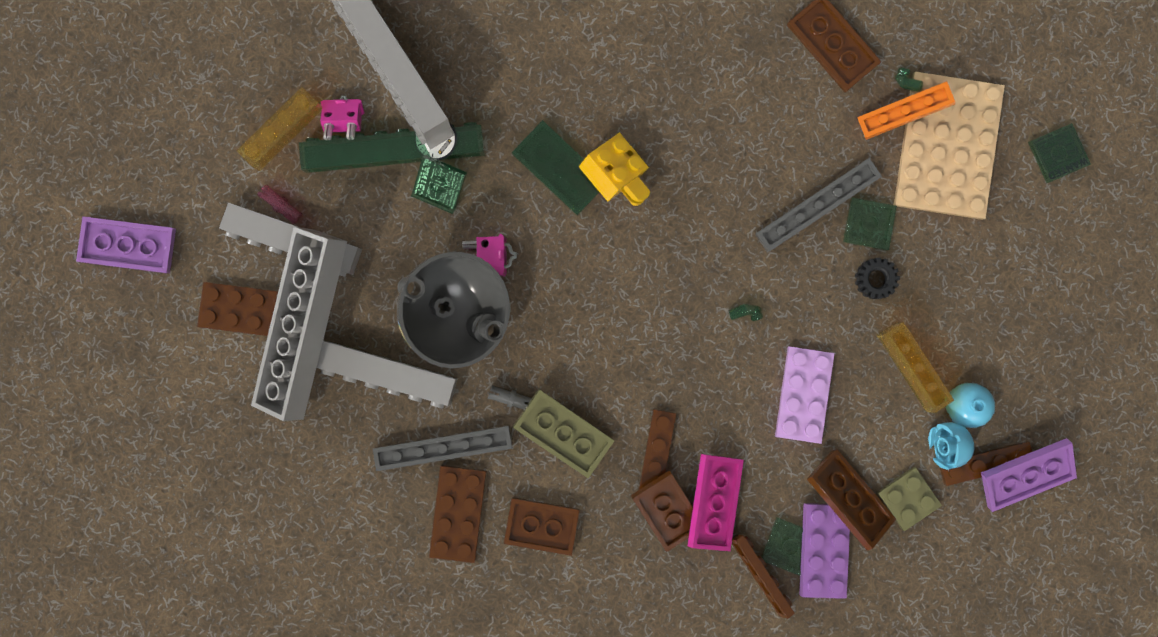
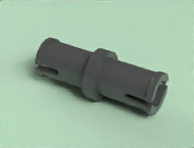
M494 385L491 386L490 391L499 395L492 393L488 395L489 400L507 404L509 408L513 406L523 410L527 406L525 402L529 403L532 399L516 393V390L508 391Z

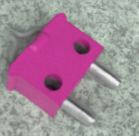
M341 96L339 100L321 101L320 122L324 131L323 138L331 140L332 132H347V139L353 140L355 132H360L361 120L364 114L362 101L359 99H347V96Z
M502 234L499 237H476V241H463L462 243L463 249H477V257L489 263L503 277L507 274V268L512 265V260L517 258V252H514L512 246L506 243V237ZM488 241L489 245L485 248L484 243ZM506 246L509 248V252L512 255H514L510 257L508 264L506 256Z

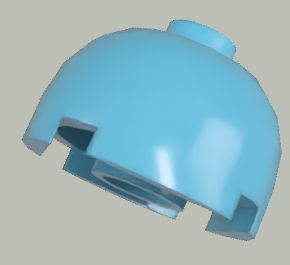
M963 383L950 391L946 399V410L954 423L960 424L965 428H977L991 420L995 412V401L987 388L977 383Z
M953 422L937 424L929 432V447L931 448L934 445L936 457L933 460L940 468L948 470L961 467L972 458L974 441L970 432L964 426Z

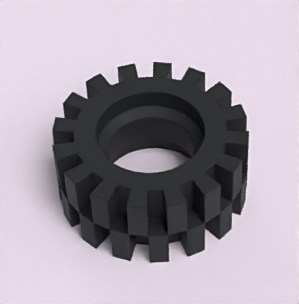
M874 258L863 262L855 274V278H857L855 285L859 287L857 290L862 292L864 297H869V299L889 297L890 294L895 292L894 289L899 286L897 280H900V276H897L898 268L894 269L893 266L895 264L893 262L889 263L888 259ZM873 270H879L885 276V282L879 288L872 286L869 282V275Z

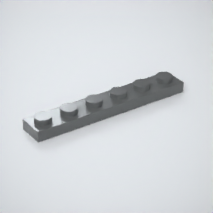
M868 158L755 235L768 253L882 176L871 159Z
M509 426L377 447L373 448L376 471L507 450L513 447Z

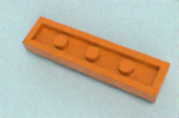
M946 81L857 118L867 140L953 106L956 102Z

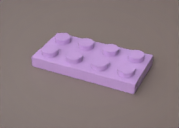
M788 347L775 437L822 444L834 353Z

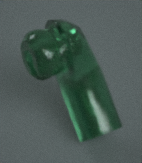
M900 67L897 75H895V80L903 89L920 92L923 87V81L908 78L910 70Z
M744 304L729 309V315L732 320L747 315L751 316L752 321L763 318L762 309L756 305Z

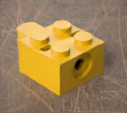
M620 132L589 153L579 166L607 201H610L622 192L633 206H638L650 194V190L640 179L649 167Z

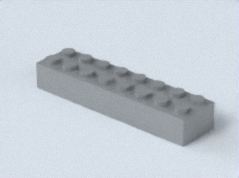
M331 0L336 12L346 23L347 29L355 37L363 54H366L375 72L377 71L383 85L391 93V97L397 107L402 110L406 121L410 127H413L421 144L424 145L426 143L431 150L453 137L454 134L448 118L371 0Z
M300 227L293 228L251 406L282 421L304 419L347 241L314 229Z

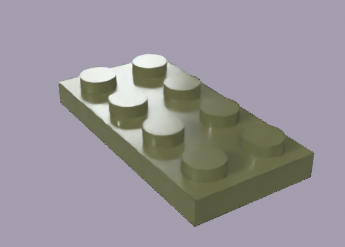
M538 389L513 425V428L587 478L591 476L614 442L611 437L540 389Z

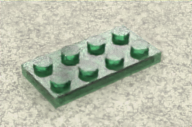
M543 120L511 153L576 216L600 193L579 168L584 159Z

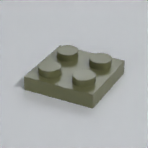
M916 467L911 468L876 492L887 509L896 518L895 521L902 531H906L942 506Z

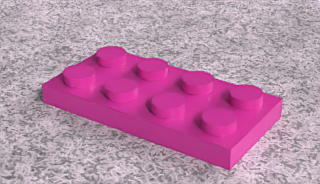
M701 454L688 547L731 551L744 460Z

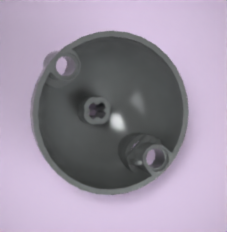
M464 252L438 254L417 265L407 277L402 278L398 282L397 320L399 329L409 347L427 362L445 368L470 366L488 356L502 340L510 316L508 291L499 273L482 258ZM414 282L413 290L409 294L407 287L409 283ZM439 303H442L441 305H444L442 310L438 308ZM493 324L494 331L491 335H488V327Z

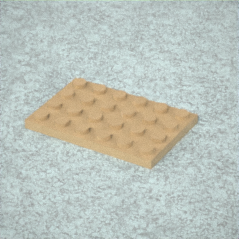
M914 72L910 96L947 81L956 103L953 106L905 124L894 206L981 220L986 219L1005 85Z

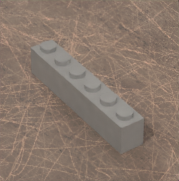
M228 203L219 229L226 231L225 236L239 240L240 236L248 238L247 243L260 247L261 243L268 245V251L281 255L283 251L288 252L293 228L297 226ZM349 244L346 245L340 276L346 277L347 273L354 274L362 249Z
M323 341L316 367L322 369L321 374L334 377L335 373L343 375V380L356 383L357 380L364 381V386L378 389L381 386L387 388V393L400 396V393H405L409 395L408 399L418 402L426 399L431 401L430 405L438 408H444V405L449 406L451 404L458 380L457 378L329 341Z

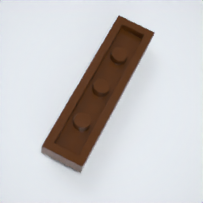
M653 409L639 490L666 472L676 413Z
M1026 441L973 454L972 458L961 467L948 470L940 468L944 485L949 486L981 478V472L1031 453L1030 442Z
M736 534L733 536V547L777 614L786 619L790 618L795 614L791 608L792 603L778 589L780 585L773 575H769L765 569L767 567L765 561L753 551L754 545L747 536L744 537V535Z

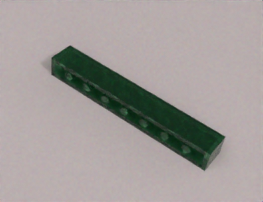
M476 122L464 123L462 127H455L452 124L457 134L456 147L448 157L442 160L485 156L482 126L477 125ZM398 129L396 133L387 134L386 131L373 132V135L364 136L363 133H355L353 140L342 138L340 135H333L331 140L306 138V142H299L301 170L305 173L426 162L425 160L428 159L425 157H431L425 144L422 145L417 138L416 132L409 131V129Z

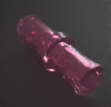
M267 184L261 188L263 192L259 191L257 194L273 207L272 210L274 212L282 214L293 225L299 220L298 217L301 218L303 213L287 202L288 199L285 196L281 197Z

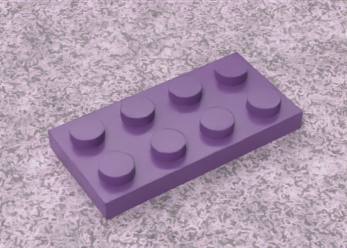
M82 217L76 262L170 274L176 229Z
M1066 438L981 472L987 507L994 512L1077 478L1072 442Z
M804 503L799 592L801 597L847 598L850 530L828 504Z

